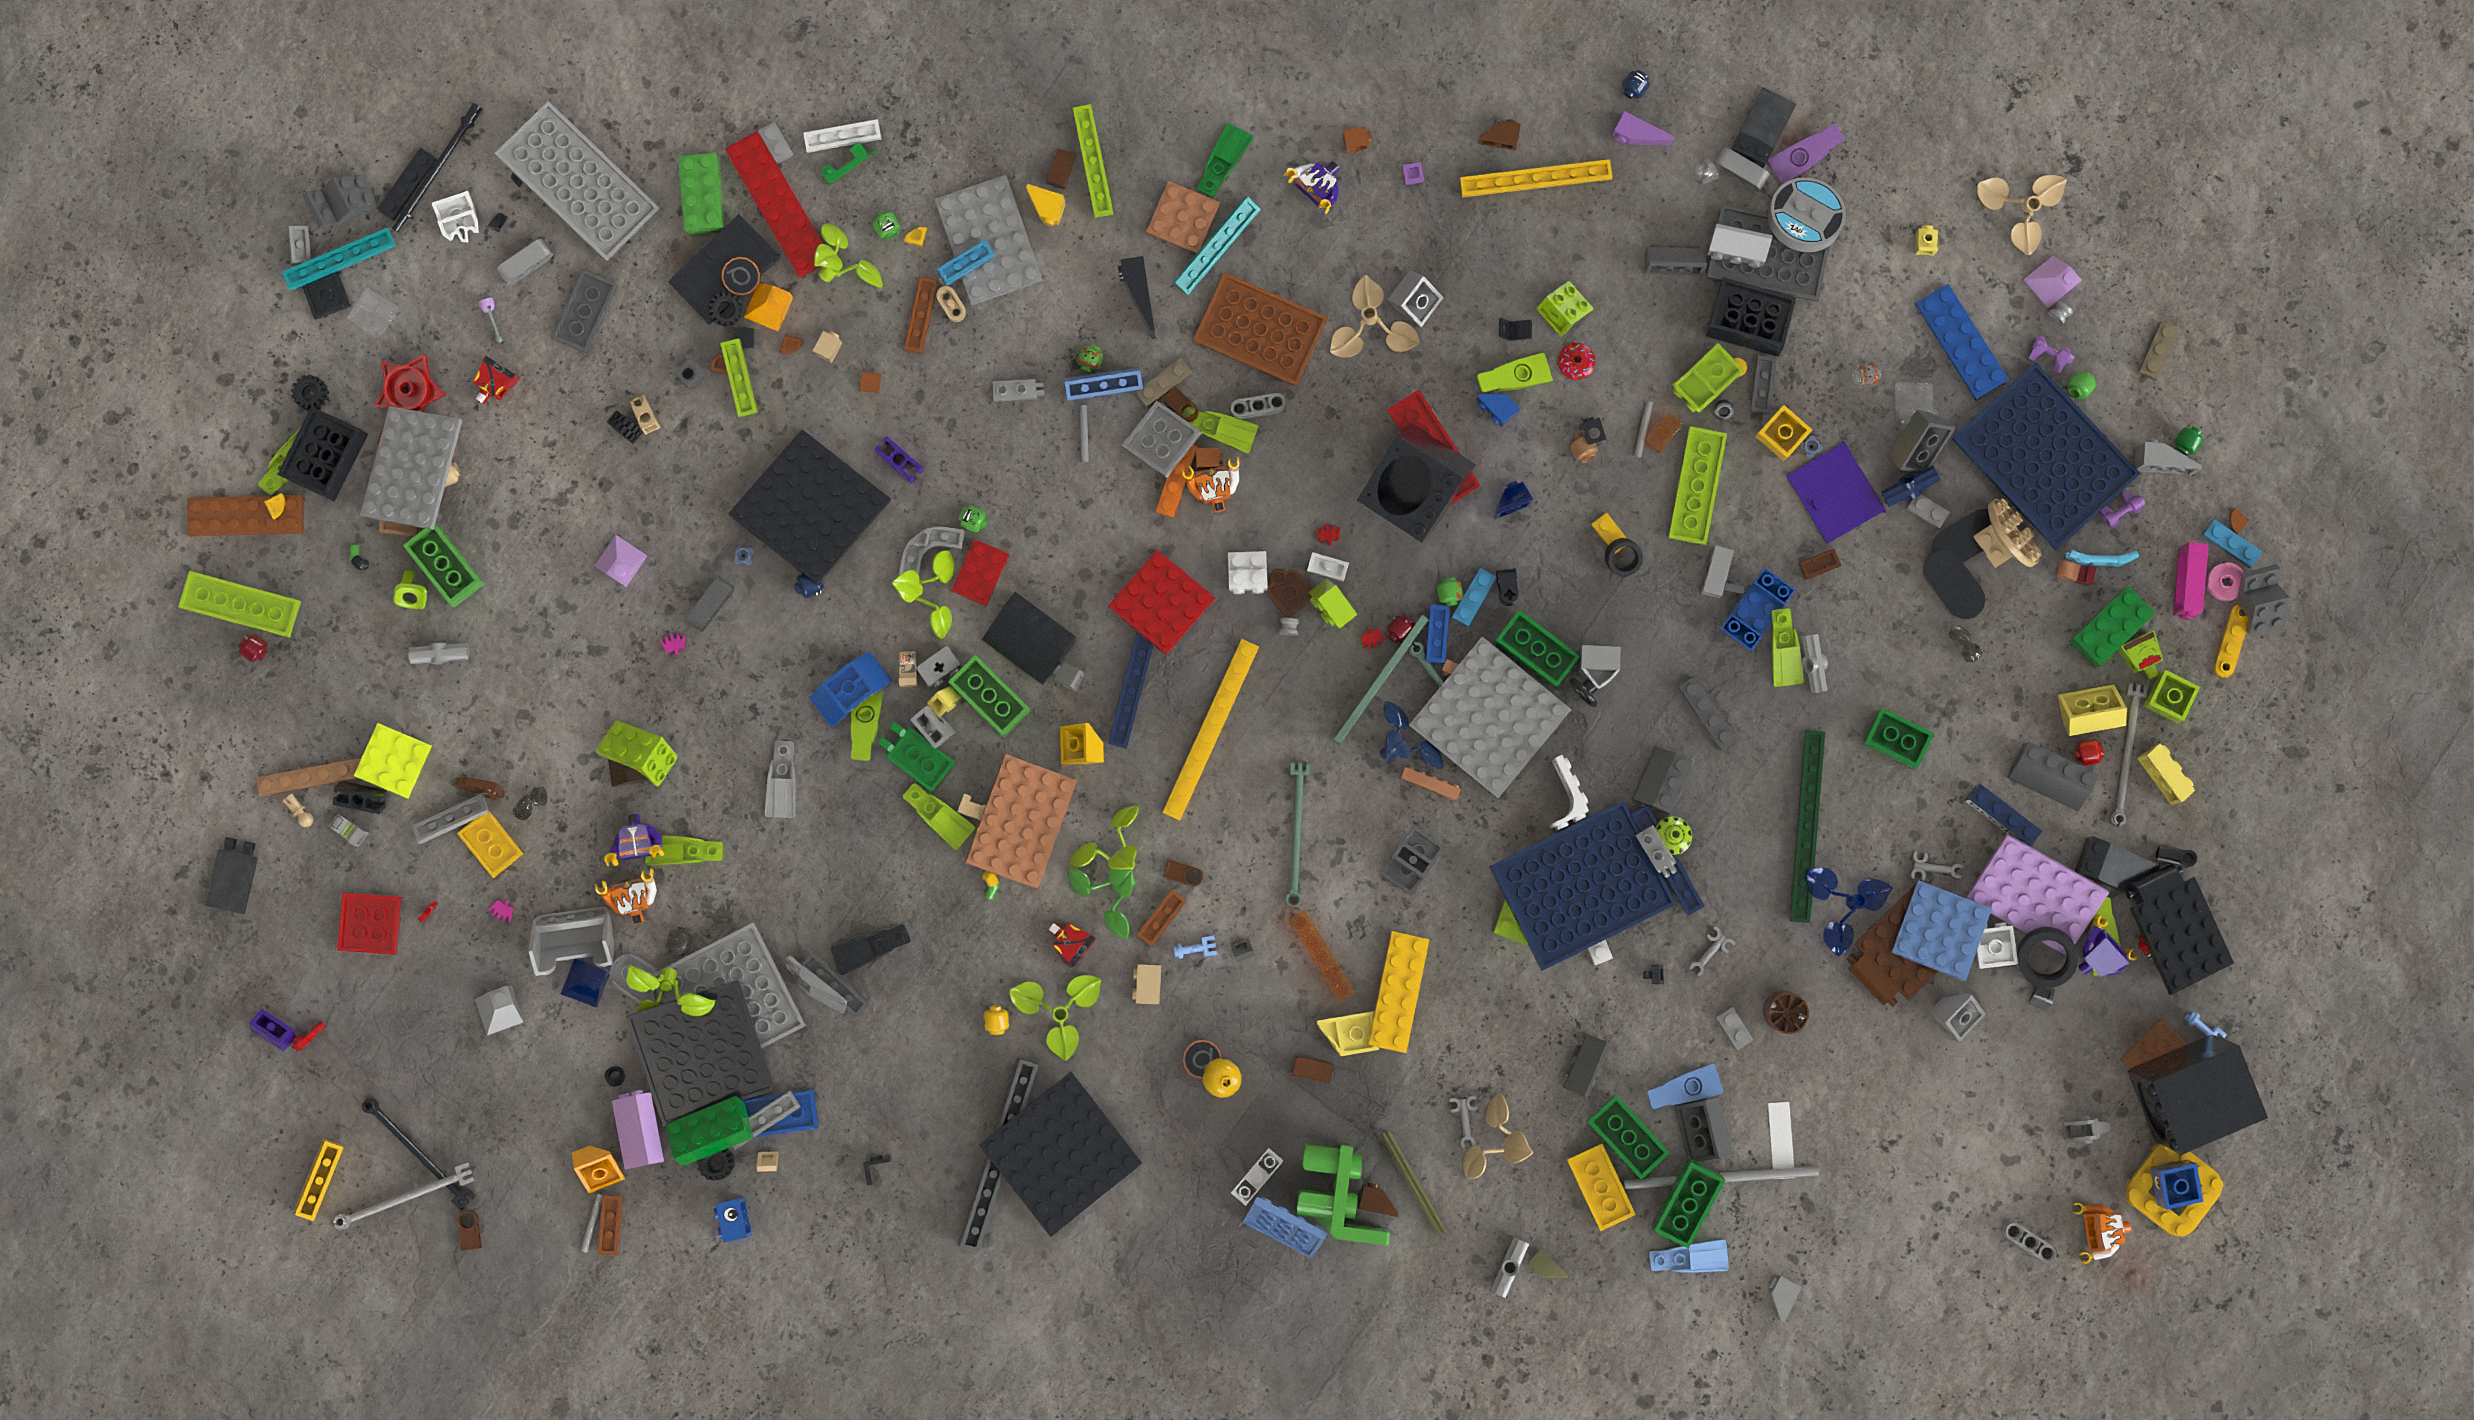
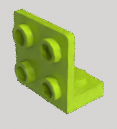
M1568 281L1548 295L1536 309L1561 337L1577 321L1590 313L1593 307L1573 284Z

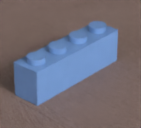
M1139 367L1064 378L1067 400L1143 389Z

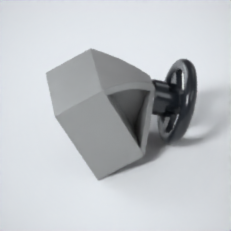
M1582 645L1579 648L1578 673L1585 681L1580 683L1577 679L1570 678L1569 683L1589 706L1597 707V701L1592 694L1607 685L1620 671L1621 647Z

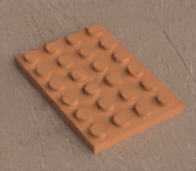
M1004 754L965 863L1038 889L1077 780Z

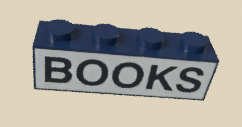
M1981 784L1976 785L1964 800L2004 832L2030 847L2042 833V830Z

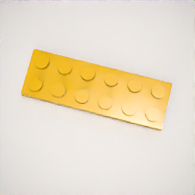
M1391 931L1368 1040L1369 1046L1401 1053L1407 1052L1430 939Z

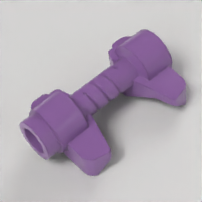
M2043 336L2036 337L2029 358L2033 361L2043 352L2056 358L2054 371L2058 373L2062 371L2064 365L2070 366L2075 357L2071 355V350L2068 348H2062L2058 351L2048 346L2047 340Z
M2127 491L2122 494L2125 506L2115 512L2107 506L2099 512L2108 527H2116L2120 522L2119 518L2128 512L2131 514L2139 513L2143 505H2145L2142 496L2137 495L2133 497Z

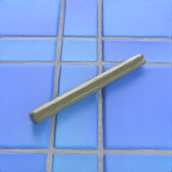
M1389 1130L1383 1132L1381 1137L1435 1233L1437 1235L1443 1234L1446 1231L1444 1225Z

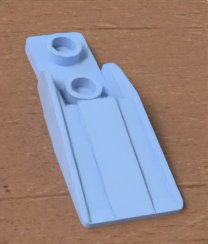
M1724 1239L1693 1243L1689 1249L1684 1246L1668 1248V1250L1649 1252L1650 1269L1652 1271L1714 1272L1729 1270L1727 1244Z

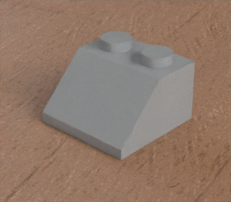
M1410 270L1388 298V301L1398 312L1417 326L1422 327L1442 301L1443 296L1423 275Z

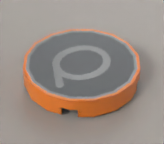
M737 257L731 259L722 270L724 286L735 295L749 294L756 289L759 283L760 273L758 267L747 258Z
M1200 1040L1188 1046L1184 1052L1183 1062L1189 1074L1195 1078L1202 1079L1204 1068L1208 1063L1217 1058L1222 1059L1215 1044L1210 1041Z

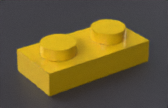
M1605 513L1591 524L1607 546L1614 540L1626 538L1608 513ZM1624 547L1619 548L1615 552V554L1622 550Z

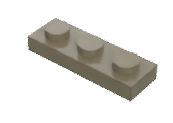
M2164 321L2159 323L2138 371L2139 374L2155 381L2158 379L2179 331L2178 327Z
M1180 358L1146 383L1143 389L1137 390L1136 394L1148 408L1193 373L1182 358Z

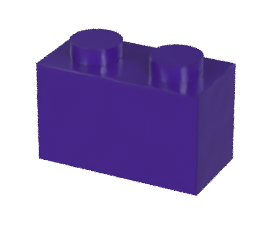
M262 1008L249 1023L254 1033L283 1052L296 1037L291 1027Z

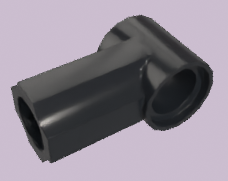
M2158 845L2155 857L2157 862L2172 864L2181 868L2194 866L2197 862V855L2192 850H2183L2164 845ZM2184 854L2190 856L2191 861L2189 864L2183 861Z

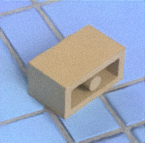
M1138 964V968H1134L1133 980H1137V988H1133L1132 999L1136 1000V1004L1160 1005L1161 965Z

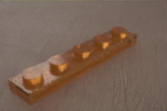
M1304 910L1290 918V924L1337 1001L1341 1002L1354 994V989L1307 912Z

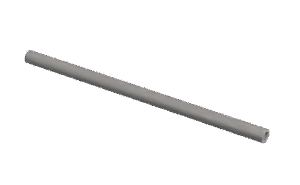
M1818 1166L1719 1174L1724 1177L1725 1182L1819 1176ZM1677 1176L1623 1180L1624 1190L1673 1186Z

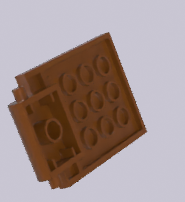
M1916 883L1854 943L1862 954L1857 959L1853 954L1847 958L1851 964L1847 969L1882 1005L1888 1002L1894 1007L1898 1003L1894 998L1898 992L1909 1001L1939 972L1891 953Z

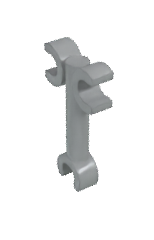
M1913 852L1912 860L1914 864L1913 870L1910 872V879H1914L1915 873L1919 872L1921 875L1920 880H1924L1926 877L1924 871L1950 874L1954 879L1961 878V875L1954 873L1955 868H1962L1961 864H1955L1950 867L1924 863L1928 859V854L1923 853V859L1919 860L1917 852Z
M1718 927L1712 928L1716 931V937H1711L1709 934L1706 935L1707 939L1714 941V943L1698 962H1694L1689 966V970H1692L1694 966L1699 967L1698 977L1703 974L1705 964L1720 947L1727 954L1729 951L1725 948V944L1735 945L1733 940L1727 939L1721 934Z
M1470 1096L1467 1099L1461 1100L1456 1098L1449 1099V1102L1454 1101L1457 1103V1108L1450 1109V1112L1455 1113L1460 1110L1463 1138L1460 1141L1462 1148L1465 1147L1464 1141L1467 1139L1471 1141L1472 1147L1475 1146V1140L1470 1134L1468 1109L1472 1111L1478 1109V1107H1471L1469 1104L1470 1100L1477 1099L1476 1096Z

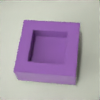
M1421 162L1402 165L1405 185L1424 182Z

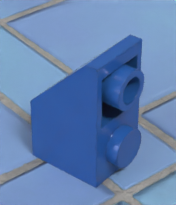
M1479 394L1476 399L1478 407L1482 411L1486 410L1491 415L1490 419L1496 425L1500 424L1502 427L1520 410V407L1507 394Z

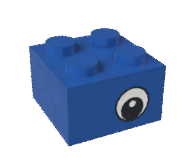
M2187 1159L2150 1167L2157 1206L2168 1210L2203 1202L2197 1163Z
M745 1197L716 1204L714 1215L716 1220L719 1219L718 1235L720 1239H723V1243L752 1236Z

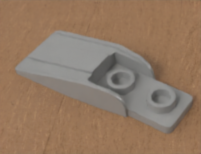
M775 741L774 760H771L767 778L764 813L766 817L795 818L796 776L795 762L793 761L794 742Z
M789 955L786 958V968L791 973H796L799 976L798 986L808 996L842 1014L845 1013L847 1001L802 966L792 956Z

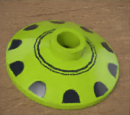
M1671 816L1662 819L1657 824L1655 829L1671 855L1681 854L1688 849L1692 841V831L1686 821L1679 817ZM1673 831H1675V832L1678 833V837H1677V838H1674V837H1673V835H1672V832H1673Z

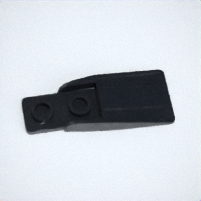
M899 925L887 931H876L831 947V951L840 974L845 975L893 951L894 948L909 943L910 938L905 925Z

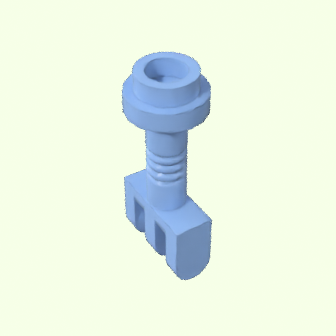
M1202 937V944L1182 947L1181 943H1178L1177 946H1173L1175 958L1179 957V959H1182L1183 954L1203 951L1204 957L1217 955V951L1209 952V948L1216 947V943L1208 944V941L1215 940V937Z
M2191 1011L2185 1017L2187 1025L2196 1026L2206 1036L2211 1034L2215 1036L2219 1034L2223 1038L2227 1036L2219 1027L2215 1026L2212 1030L2199 1020L2200 1015L2197 1012Z

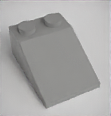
M2148 439L2135 448L2134 467L2140 472L2191 476L2202 469V465L2165 443H2158V440Z

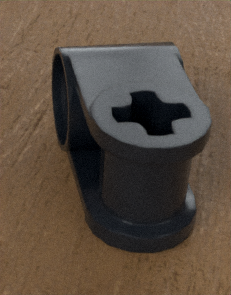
M1516 568L1496 570L1500 601L1505 606H1513L1518 598ZM1507 593H1510V596H1513L1511 600H1509L1508 597H1505Z

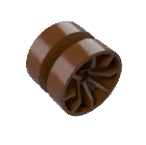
M1781 990L1772 993L1766 999L1763 1006V1016L1767 1024L1773 1029L1784 1034H1793L1802 1030L1807 1024L1809 1008L1800 996L1790 991Z

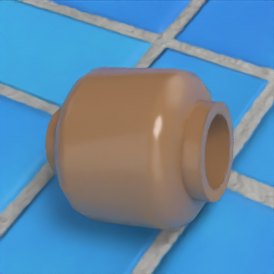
M1583 433L1573 437L1574 441L1570 444V449L1575 459L1582 461V463L1593 460L1598 451L1596 444L1588 445Z

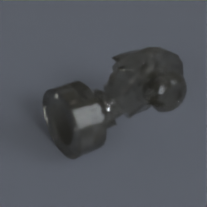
M1954 626L1953 630L1949 632V637L1951 640H1958L1959 644L1963 646L1961 654L1966 662L1978 660L1982 656V650L1978 644L1970 642L1969 636H1971V633L1962 626Z
M534 787L532 792L523 795L513 808L514 816L519 820H527L532 814V803L535 806L546 805V789L544 787Z

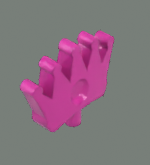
M678 633L676 634V639L673 634H670L671 642L668 637H665L666 644L663 641H660L668 654L674 651L675 655H679L678 650L685 649L686 636L684 634L682 639Z
M507 899L504 903L496 900L488 911L494 909L492 916L498 913L497 920H500L503 916L502 921L504 922L509 916V921H512L514 907L508 906L509 900Z

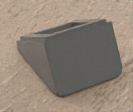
M2035 985L2029 1004L2047 1011L2052 1004L2055 989Z

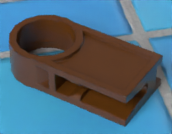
M1176 386L1162 398L1177 415L1187 422H1193L1197 419L1199 415L1197 406ZM1194 407L1195 412L1190 417L1182 415L1185 408Z
M1170 859L1168 860L1163 877L1191 887H1196L1203 881V874L1200 869ZM1197 870L1200 873L1201 880L1197 884H1190L1187 881L1186 874L1189 871Z
M470 1210L462 1212L457 1219L461 1251L482 1248L478 1215ZM465 1213H470L474 1216L475 1222L470 1228L462 1224V1217Z

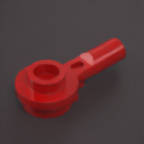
M320 1021L304 1037L301 1034L292 1041L293 1045L291 1048H295L297 1052L300 1051L326 1026Z

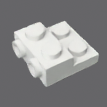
M1266 551L1228 553L1229 591H1233V594H1245V591H1252L1253 594L1264 593V590H1267Z
M2007 923L1995 924V928H1988L1986 925L1976 951L1978 969L2018 964L2013 926H2007Z

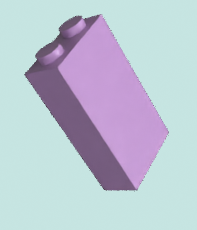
M642 1090L631 1092V1094L619 1095V1099L613 1100L612 1105L625 1170L663 1162L664 1158L651 1092L643 1093Z

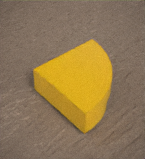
M918 227L905 236L904 242L923 247L927 227Z
M280 493L264 501L273 519L281 515L285 507L284 494Z

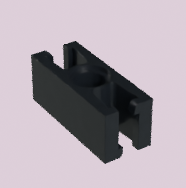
M340 781L334 787L335 793L339 791L349 794V797L343 796V794H338L334 797L333 805L375 814H380L386 808V801L382 800L387 796L388 790ZM357 795H360L363 800H360ZM371 798L378 799V801H371Z

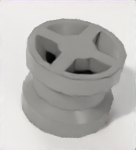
M2058 301L2055 304L2056 307L2051 309L2048 315L2054 322L2063 325L2065 318L2070 317L2073 311L2067 304Z
M1280 618L1282 627L1279 630V634L1297 636L1298 630L1296 628L1299 620Z

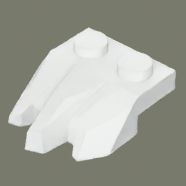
M469 191L432 203L441 233L448 240H453L454 235L458 234L461 242H468V230L479 233L477 213Z

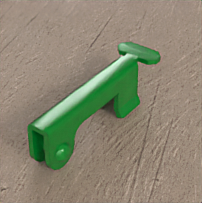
M858 142L850 147L855 159L839 170H835L830 165H825L822 168V174L831 185L870 156L876 154L878 149L868 154L862 144Z

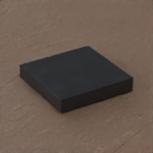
M338 271L302 286L315 320L351 307Z

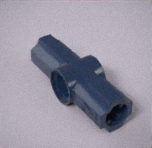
M1932 465L1915 475H1904L1900 478L1899 483L1881 491V495L1886 505L1890 507L1906 498H1917L1923 489L1939 482L1940 477Z

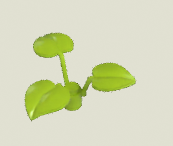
M825 223L821 227V235L828 244L835 246V250L825 244H820L817 247L814 256V266H822L818 272L820 278L830 282L836 275L840 277L841 274L856 269V274L862 280L882 288L883 283L880 273L870 262L861 260L858 265L854 264L841 270L843 264L837 252L839 247L842 249L847 248L848 239L838 227Z
M949 550L940 551L935 555L932 563L933 571L936 574L935 577L919 581L916 571L907 570L891 582L905 602L918 600L935 609L930 614V624L935 635L941 640L946 636L951 627V612L948 607L941 606L939 608L937 605L920 598L919 595L923 592L921 585L923 583L938 579L942 583H947L951 580L955 564Z
M1133 805L1123 808L1111 820V826L1117 827L1116 830L1123 847L1121 850L1110 857L1100 849H1096L1097 844L1095 842L1087 843L1075 851L1069 866H1085L1098 853L1108 859V866L1112 869H1134L1137 849L1133 845H1125L1121 828L1128 827L1134 821L1139 806Z
M629 965L626 981L630 988L640 992H647L649 989L655 990L659 986L661 989L656 1003L651 1000H643L639 1003L637 1012L660 1005L664 991H670L673 987L675 988L677 1004L682 1005L681 1010L691 1016H702L708 1013L713 1008L715 1000H709L692 993H686L680 997L679 981L676 980L677 972L672 968L662 969L657 979L655 976Z
M1082 975L1072 979L1067 986V992L1072 998L1065 1006L1056 1005L1052 1008L1041 1000L1044 997L1043 989L1039 984L1029 981L1011 988L1010 997L1014 1005L1023 1013L1035 1014L1039 1009V1004L1052 1012L1053 1018L1060 1022V1028L1054 1027L1049 1031L1046 1038L1047 1045L1052 1052L1064 1061H1067L1075 1052L1079 1041V1035L1074 1026H1063V1021L1068 1018L1067 1009L1074 1000L1080 1007L1092 1006L1098 999L1101 979L1092 975Z

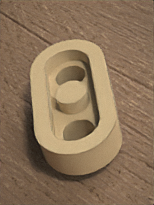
M949 286L941 287L937 291L938 302L951 321H962L966 316L964 305L953 288ZM949 294L950 298L945 300L943 299L944 295ZM959 310L960 314L955 316L953 312Z

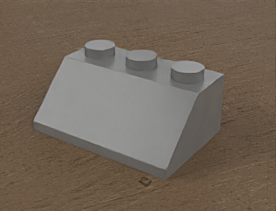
M1716 224L1711 232L1707 255H1710L1712 259L1722 260L1724 258L1729 259L1731 263L1740 264L1743 262L1748 263L1750 267L1759 268L1766 261L1773 235Z

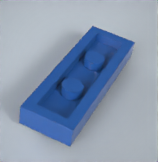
M1430 605L1425 662L1445 664L1450 606Z

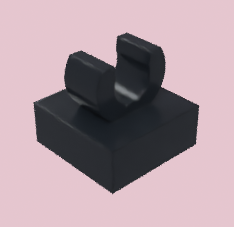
M1651 965L1652 971H1643V979H1652L1653 985L1664 984L1663 965Z

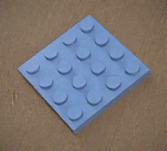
M1918 880L1891 953L1966 981L1992 908Z
M1257 1197L1242 1222L1310 1258L1314 1256L1328 1234L1321 1226L1307 1223L1305 1218L1290 1214L1284 1207L1272 1205L1271 1201L1264 1197Z

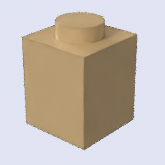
M823 331L813 349L814 354L832 363L842 345L839 339L840 336L832 331H829V333Z

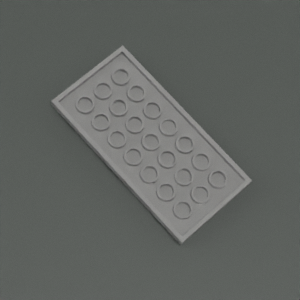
M549 101L494 153L503 164L606 262L660 209Z

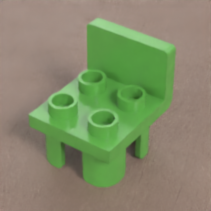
M1304 1143L1303 1168L1308 1171L1335 1174L1333 1193L1305 1189L1299 1190L1296 1215L1315 1218L1336 1239L1389 1246L1390 1232L1388 1229L1344 1223L1345 1218L1355 1219L1358 1195L1348 1193L1349 1178L1360 1180L1362 1156L1360 1154H1352L1353 1146L1339 1143L1337 1148Z

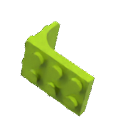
M1717 343L1684 376L1672 384L1675 387L1672 391L1680 399L1684 397L1688 401L1686 405L1692 412L1697 410L1701 413L1745 370Z
M615 720L595 751L602 757L637 770L657 787L660 786L677 759V754L662 737Z

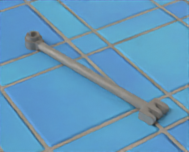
M2128 682L2126 695L2132 696L2116 808L2109 817L2111 825H2117V827L2123 826L2126 823V815L2123 808L2140 698H2147L2148 685H2143L2142 692H2140L2141 684L2136 683L2135 689L2132 690L2133 682ZM2118 815L2122 817V821L2120 823H2118L2116 820V817Z
M469 1163L454 1167L456 1174L353 1214H339L334 1218L333 1223H338V1220L342 1219L343 1224L341 1226L336 1224L334 1227L338 1230L347 1229L356 1220L457 1181L460 1182L461 1186L474 1182V1177L465 1178V1176L472 1174L471 1170L463 1172V1169L469 1167Z

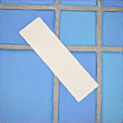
M1789 1102L1768 1103L1773 1169L1794 1168Z

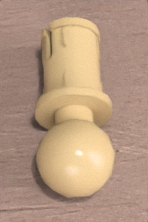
M293 794L287 796L283 803L291 810L293 817L298 816L299 825L302 827L311 826L314 818L310 813L304 812L306 807L302 806Z

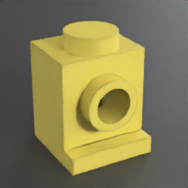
M1925 225L1922 226V229L1917 230L1915 242L1916 255L1934 256L1937 253L1938 230H1934L1933 226ZM1925 237H1931V241H1927Z
M952 686L938 691L927 703L939 718L946 711L949 712L956 707L955 703L958 702L960 696Z

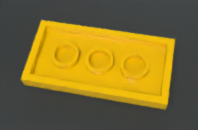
M1602 1143L1567 1159L1600 1231L1636 1215Z

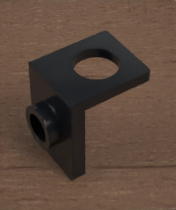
M1499 318V337L1507 341L1532 339V320L1508 321L1504 318Z
M1589 417L1583 420L1579 429L1584 431L1588 445L1606 440L1600 418L1594 419V417ZM1591 428H1597L1600 431L1598 438L1593 439L1589 436Z
M882 1155L870 1157L871 1161L863 1163L867 1186L872 1185L869 1166L891 1162V1158L883 1159Z

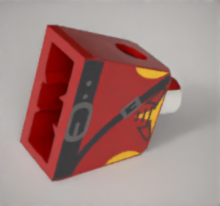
M485 356L473 381V384L481 389L475 399L484 405L490 396L499 401L520 378Z
M1055 922L1048 930V932L1056 937L1052 945L1072 967L1076 966L1096 940L1094 936L1070 923L1063 929Z

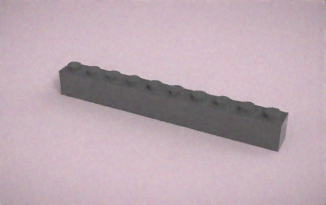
M1017 1057L993 1133L1025 1108L1038 1064ZM987 1155L985 1156L958 1240L960 1247L978 1253L1003 1178Z

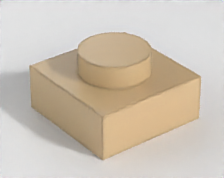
M778 1151L758 1152L757 1172L777 1171Z

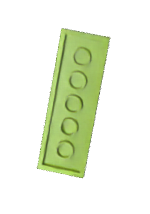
M1689 427L1668 535L1669 539L1706 546L1727 433Z
M189 571L178 607L290 638L301 601Z

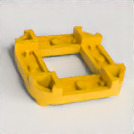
M2155 1144L2151 1148L2153 1149L2132 1178L2128 1179L2125 1184L2127 1202L2162 1228L2165 1233L2175 1236H2186L2197 1227L2218 1199L2222 1191L2223 1181L2214 1169L2192 1152L2180 1155L2161 1144ZM2188 1159L2197 1163L2203 1202L2186 1205L2177 1215L2170 1209L2166 1210L2157 1206L2156 1198L2148 1192L2153 1186L2150 1167Z

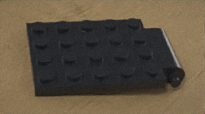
M2172 864L2129 884L2130 891L2126 892L2127 898H2134L2137 904L2130 908L2169 995L2175 994L2234 964L2196 878L2192 877L2183 881L2181 876L2183 874L2182 868Z

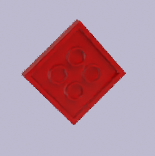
M342 893L337 951L396 955L402 897Z

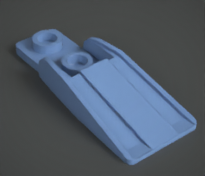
M1710 1064L1675 1077L1663 1083V1086L1646 1092L1651 1109H1657L1666 1105L1682 1104L1723 1093V1088L1715 1064Z

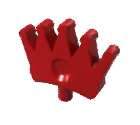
M1326 524V532L1323 526L1320 527L1321 534L1317 529L1315 530L1319 542L1327 541L1328 546H1331V541L1339 540L1338 536L1341 528L1338 527L1336 531L1335 525H1332L1330 530L1329 525Z
M1367 628L1368 634L1361 635L1363 649H1365V644L1371 649V643L1374 645V648H1377L1376 641L1382 645L1381 638L1386 640V637L1378 628L1371 632L1370 628Z
M435 901L428 905L418 920L422 923L425 922L429 915L433 913V910L436 909L438 903Z

